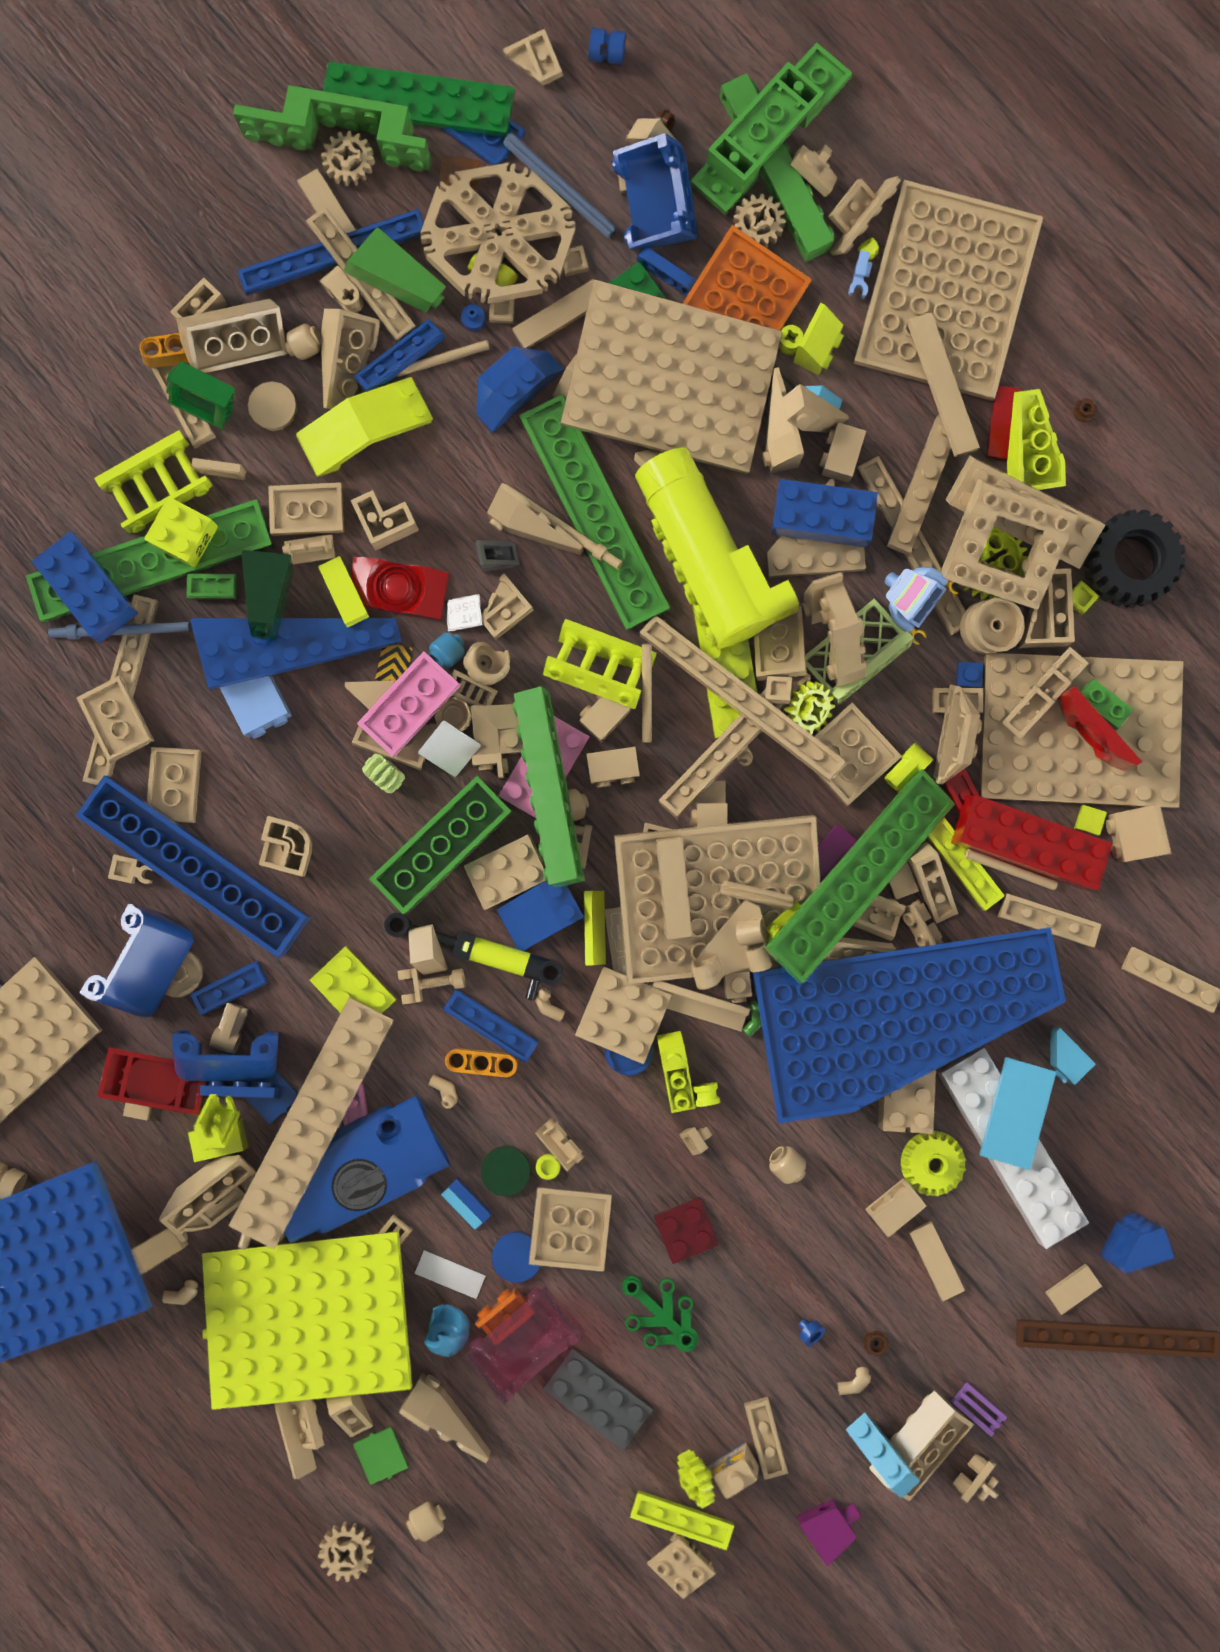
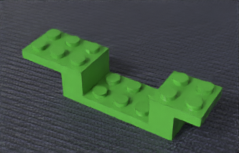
M818 43L806 53L795 67L790 62H787L708 149L707 162L690 181V185L726 216L757 182L760 167L798 125L805 129L851 79L852 72Z
M288 85L283 113L241 105L234 106L233 115L244 138L252 142H259L261 140L275 146L288 145L298 150H314L318 126L321 123L326 127L339 126L353 132L361 130L376 135L383 163L389 166H406L414 171H430L432 161L427 140L413 136L414 129L408 106Z

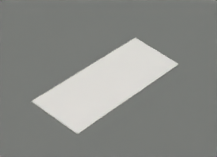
M425 1250L414 1273L477 1299L485 1279L483 1274Z

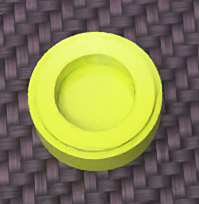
M553 1154L542 1155L536 1163L537 1174L545 1180L557 1177L561 1169V1164Z

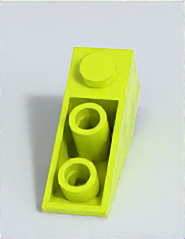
M681 1031L656 1035L671 1113L696 1109Z

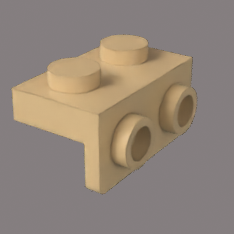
M878 895L852 926L892 941L906 906L899 904L894 899H887Z

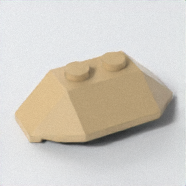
M951 684L933 774V780L937 784H944L971 764L972 758H975L977 754L976 735L980 734L982 728L980 714L960 686Z
M240 1155L214 1158L176 1188L159 1217L160 1222L175 1235L213 1227L240 1205L256 1175V1170Z

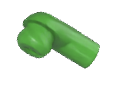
M757 1000L750 1002L748 1008L752 1012V1020L742 1028L750 1038L762 1027Z

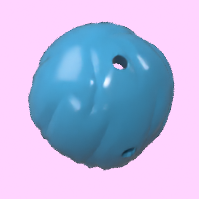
M446 1304L434 1307L429 1321V1331L424 1338V1343L434 1354L443 1357L455 1355L464 1347L468 1340L470 1330L469 1319L463 1311L453 1305Z

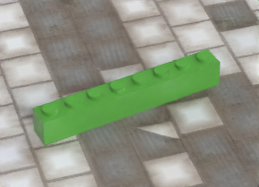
M747 73L721 85L720 99L732 122L759 94L756 82L754 80L751 81ZM785 142L760 167L759 174L770 195L773 197L774 203L780 202V209L778 211H785L783 218L786 220L785 224L804 261L808 262L830 251L835 235L832 228L826 225L821 207L815 204L810 186L808 184L805 185L802 175L790 165L792 162L791 150Z
M542 686L515 693L513 710L519 720L517 732L524 747L521 750V754L528 769L526 781L532 791L530 803L537 818L534 821L537 834H540L541 844H539V852L545 862L546 868L543 869L545 881L550 886L556 888L583 882L585 878L550 693Z

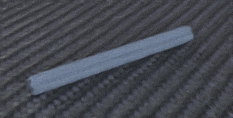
M513 133L507 135L504 139V145L604 236L607 238L613 236L616 232V226L518 137Z

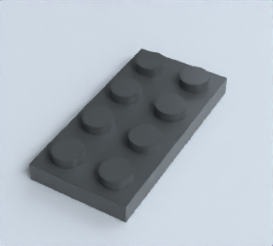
M575 1347L570 1349L543 1386V1390L621 1450L626 1448L653 1410V1406Z

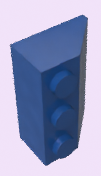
M1138 1213L1124 1215L1123 1220L1115 1223L1100 1253L1102 1259L1125 1274L1174 1259L1165 1228L1140 1214L1138 1215Z

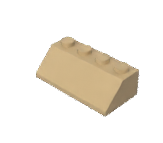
M271 299L176 319L181 343L190 366L204 373L287 354L280 307Z
M933 1391L923 1399L920 1408L907 1418L904 1427L890 1439L892 1445L921 1481L903 1497L908 1501H911L974 1426L970 1419L936 1391ZM871 1465L869 1469L886 1486L888 1490L892 1491L885 1483V1481L882 1479V1477L879 1475V1473L876 1471V1469L873 1467V1465Z

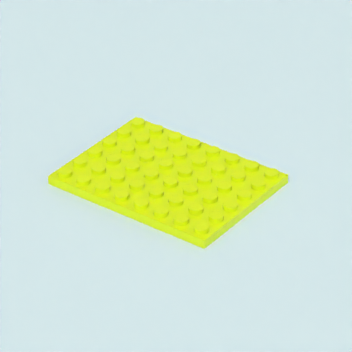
M399 1231L277 1245L275 1249L263 1246L202 1254L212 1410L408 1390L412 1388Z

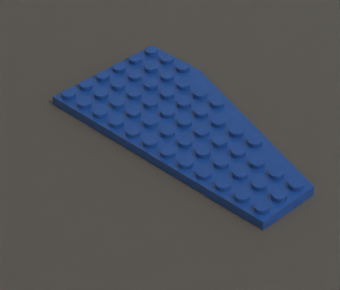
M1051 927L824 961L818 965L804 983H798L784 968L753 972L778 1124L855 1112L1066 1002Z

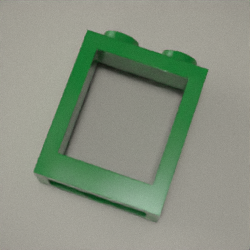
M180 361L176 369L172 367L167 376V381L169 382L166 393L169 394L168 404L223 430L233 411L235 388Z

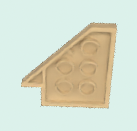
M830 479L826 485L834 486V479ZM781 536L766 554L768 578L865 571L866 569L864 547Z

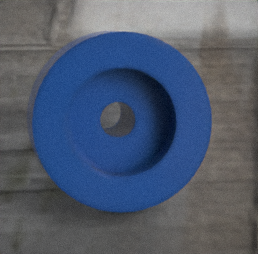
M468 305L461 313L462 324L467 330L475 332L484 327L486 318L481 307Z
M803 1319L799 1323V1327L802 1329L799 1338L807 1347L817 1343L825 1333V1328L818 1321L809 1323L807 1319Z

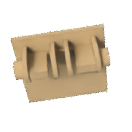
M674 1533L670 1539L672 1543L650 1559L647 1565L684 1599L713 1577L716 1572L711 1566L712 1562L707 1560L700 1550L694 1552L695 1546L693 1544L689 1546L690 1542L683 1535Z

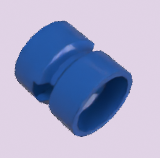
M592 27L589 61L602 63L606 59L609 64L622 66L626 32L612 30L609 34L606 29ZM603 44H608V48L603 47Z

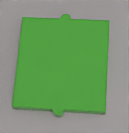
M392 1426L376 1433L371 1432L369 1436L353 1443L370 1485L385 1478L391 1479L392 1475L409 1467Z

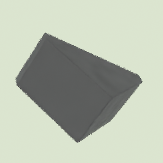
M478 540L475 542L483 573L520 565L515 541Z

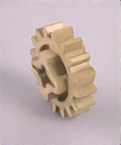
M348 131L347 136L344 137L341 132H338V139L331 136L330 141L332 144H324L326 152L321 153L324 161L322 164L324 170H327L328 177L330 179L334 177L337 184L344 180L345 186H348L350 181L358 185L357 179L359 178L365 181V173L371 174L372 169L370 165L375 164L372 147H369L368 140H362L359 133L352 137L351 131Z
M752 194L750 202L743 199L742 207H736L733 223H736L734 225L736 228L767 248L768 241L775 244L777 236H782V228L785 227L786 220L783 219L785 211H778L780 209V202L773 204L772 196L765 200L764 194H761L759 199H756L754 194Z
M346 1521L341 1529L335 1524L332 1532L327 1531L325 1533V1540H322L319 1545L323 1550H320L318 1558L324 1559L321 1568L328 1566V1576L335 1573L336 1581H339L341 1576H345L346 1582H349L351 1575L359 1579L361 1571L367 1572L368 1564L372 1563L374 1557L371 1553H373L375 1546L368 1545L371 1542L372 1536H364L365 1527L358 1531L357 1523H354L352 1528H349ZM359 1544L362 1547L363 1556H361L362 1552L359 1550ZM330 1547L331 1551L334 1553V1559L331 1556Z

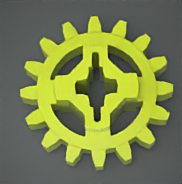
M807 681L806 686L800 683L799 691H791L793 698L790 700V706L784 708V711L789 713L788 717L812 735L813 730L821 731L820 726L822 724L828 725L827 717L832 718L833 715L829 711L835 708V705L830 703L834 696L829 694V688L816 681L815 683Z
M689 1449L677 1456V1464L680 1467L678 1473L682 1489L686 1491L689 1499L696 1501L697 1506H700L701 1509L715 1502L713 1498L715 1494L712 1491V1488H714L712 1484L713 1477L710 1470L707 1469L701 1458L699 1459L698 1456H695L694 1451L691 1452Z

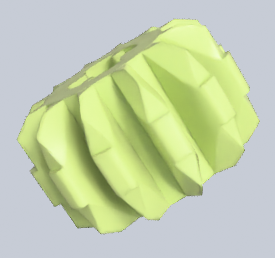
M374 754L371 758L369 757L362 768L365 776L386 793H393L402 785L405 779L402 771L381 754Z

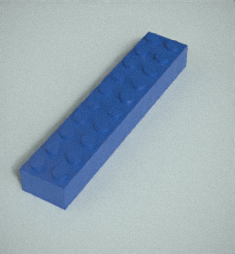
M103 776L76 814V817L277 958L286 955L312 918L305 911L112 777Z

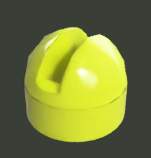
M870 238L858 247L859 253L861 250L870 252L868 260H872L878 255L879 246L874 238Z

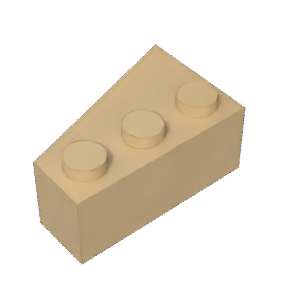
M1055 569L1038 610L1029 608L1025 629L1018 648L1067 647L1075 642L1071 569Z

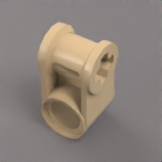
M336 266L320 280L324 289L344 310L357 314L362 311L364 300L359 294L357 287H355L339 266Z

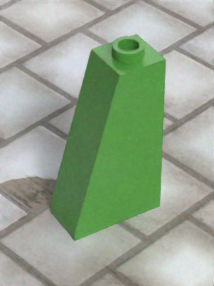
M378 227L350 257L343 270L347 274L425 313L432 306L436 309L445 298L441 294L446 286Z

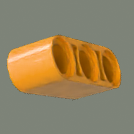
M179 333L148 337L140 343L142 360L150 368L178 365L180 361L189 363ZM176 346L182 348L178 352L171 351V349ZM151 350L157 351L153 356L147 355V352Z
M455 1048L445 1058L447 1068L450 1071L459 1073L510 1077L518 1068L517 1058L505 1052ZM454 1053L463 1056L464 1062L462 1066L452 1064L451 1057ZM478 1056H484L488 1059L489 1064L487 1068L480 1069L477 1067L476 1058ZM507 1058L512 1061L513 1069L506 1072L501 1069L500 1062L502 1059Z

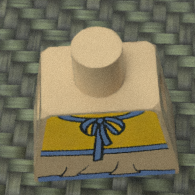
M745 1442L706 1467L710 1470L713 1477L712 1480L717 1489L727 1499L757 1481L759 1463Z

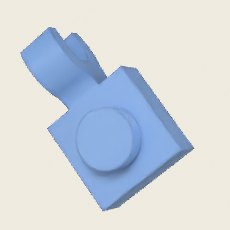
M861 250L859 253L852 284L848 291L849 296H852L856 288L862 291L861 299H864L867 295L868 286L864 282V276L869 277L872 267V262H868L870 252Z

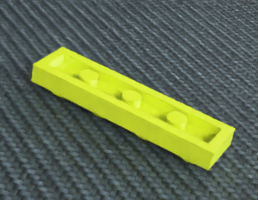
M944 817L927 838L981 909L986 911L1005 895L980 863L965 858L967 849L951 844L955 830Z
M640 1490L637 1492L630 1514L632 1519L727 1550L734 1528V1522Z

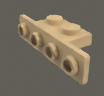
M898 176L887 179L876 193L862 179L856 180L828 216L843 233L830 250L833 256L844 255L850 251L854 245L852 242L855 238L864 233L868 228L867 223L869 220L880 213L883 208L881 205L884 201L892 197L897 191L896 186L901 181Z
M312 1399L274 1403L294 1479H300L316 1470L317 1467L312 1449L324 1446L323 1430L319 1425L316 1415V1404Z

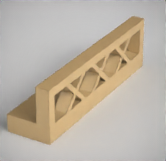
M654 981L652 983V987L672 995L667 1009L737 1031H742L745 1018L749 1015L750 1009L748 1007L664 981Z

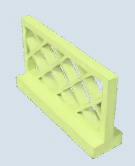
M875 599L856 613L858 619L863 616V632L865 626L879 627L878 639L864 638V635H861L860 638L861 644L863 642L878 643V650L875 654H862L863 658L867 659L866 676L864 679L831 688L826 682L827 657L830 656V652H828L829 637L806 654V669L818 683L830 689L829 694L834 696L832 701L837 706L912 646L914 639L908 631L905 632L899 628ZM874 607L880 614V622L865 621L866 613ZM882 627L893 628L898 635L893 639H881ZM814 656H825L824 668H813L808 661Z

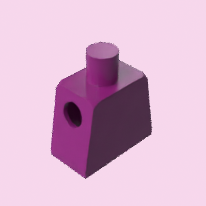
M833 1499L799 1514L797 1519L800 1527L825 1565L828 1566L856 1539V1534L851 1524L862 1517L854 1503L841 1510Z

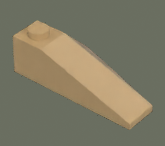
M504 483L500 485L487 512L491 526L498 531L503 529L516 536L580 556L584 552L583 546L560 527L555 526L552 528L550 526L552 523L547 519V516L542 512L534 513L531 511L532 509L526 499Z

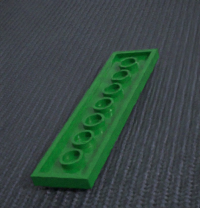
M328 62L323 87L324 92L408 106L411 121L414 125L450 128L458 131L507 137L515 97V88L512 86Z

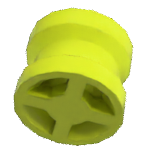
M787 325L781 330L782 334L778 348L783 354L793 355L797 352L803 338V332L798 326Z
M717 1082L693 1086L694 1092L697 1093V1107L721 1103L720 1097L716 1093L718 1089Z

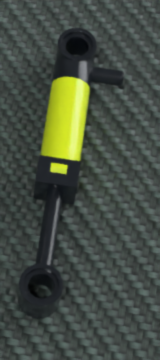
M392 913L387 916L384 922L385 931L392 937L408 936L409 929L420 927L413 925L408 915H403L402 913ZM396 918H400L404 922V928L400 932H396L392 927V923ZM435 931L439 943L454 947L453 956L531 979L525 996L528 1000H535L540 982L546 985H554L563 977V968L555 960L459 931L457 938ZM549 965L556 967L558 971L557 977L552 980L547 979L544 975V969Z

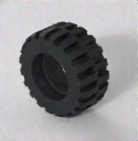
M1134 509L1128 510L1124 514L1119 513L1105 522L1102 532L1083 562V566L1088 567V571L1084 573L1086 580L1091 579L1093 585L1090 586L1094 592L1099 590L1102 593L1100 598L1104 601L1111 599L1113 600L1112 605L1120 607L1125 604L1126 608L1148 605L1171 591L1175 587V582L1179 581L1183 574L1180 569L1185 567L1186 559L1181 558V555L1186 550L1185 545H1180L1179 540L1182 538L1180 533H1174L1171 529L1174 525L1170 521L1163 522V516L1158 513L1150 516L1149 510H1141L1137 513ZM1120 540H1136L1149 550L1153 567L1151 575L1147 579H1132L1119 569L1115 560V548Z

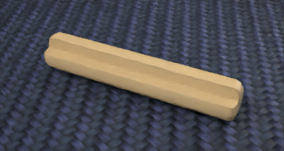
M726 880L722 882L720 887L722 895L784 909H791L794 903L792 895Z

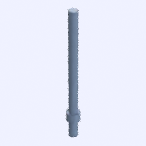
M190 622L123 625L112 635L191 632L192 625ZM67 625L66 628H49L48 630L50 638L67 637V639L73 640L89 636L84 628L79 625Z

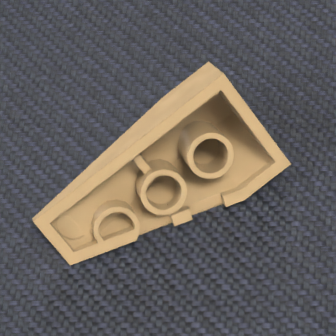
M324 308L321 328L324 408L332 409L345 399L355 395L358 385L354 376L367 366V359L376 348L380 327L379 319L343 309Z
M779 367L774 368L771 379L765 452L762 453L765 467L769 466L770 474L798 468L804 455L798 428L786 421L782 398L787 394Z
M422 1373L405 1398L399 1413L426 1431L430 1427L435 1429L440 1439L446 1442L448 1440L457 1441V1446L462 1451L486 1463L491 1450L446 1390L440 1385V1381L430 1374L426 1376Z

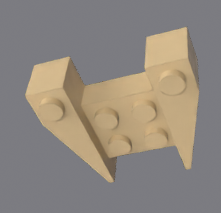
M842 572L813 581L804 592L803 603H801L804 617H809L811 624L822 621L823 624L827 623L830 630L828 631V637L831 644L829 666H826L829 679L834 680L837 687L864 679L867 669L866 661L862 655L865 653V646L863 643L860 644L861 635H864L863 621L857 618L842 582Z

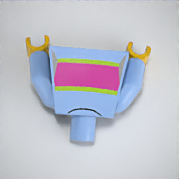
M932 567L916 568L914 571L905 569L900 576L891 572L885 579V585L890 587L886 598L890 601L888 608L892 621L903 631H908L914 638L913 643L917 645L920 643L915 640L914 636L916 633H921L925 638L927 636L925 631L921 629L916 630L914 627L919 628L947 590L944 586L948 587V591L952 595L959 594L953 591L951 587L956 582L945 579L939 570Z

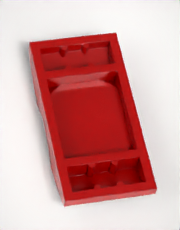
M353 558L350 577L365 608L441 621L449 579L448 572L376 558Z
M1075 686L1066 690L1058 697L1059 706L1067 725L1078 730L1083 739L1093 747L1095 757L1122 771L1142 763L1141 759Z
M109 1048L97 1098L198 1116L203 1097L200 1096L201 1085L205 1086L206 1081L182 1080L175 1072L173 1059Z

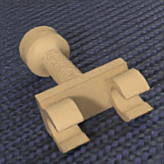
M416 968L397 971L399 980L413 978L415 993L401 995L402 1005L422 1002V989L447 986V984L453 985L455 989L465 988L463 968L452 970V974L449 976L427 978L425 980L420 979L419 971Z

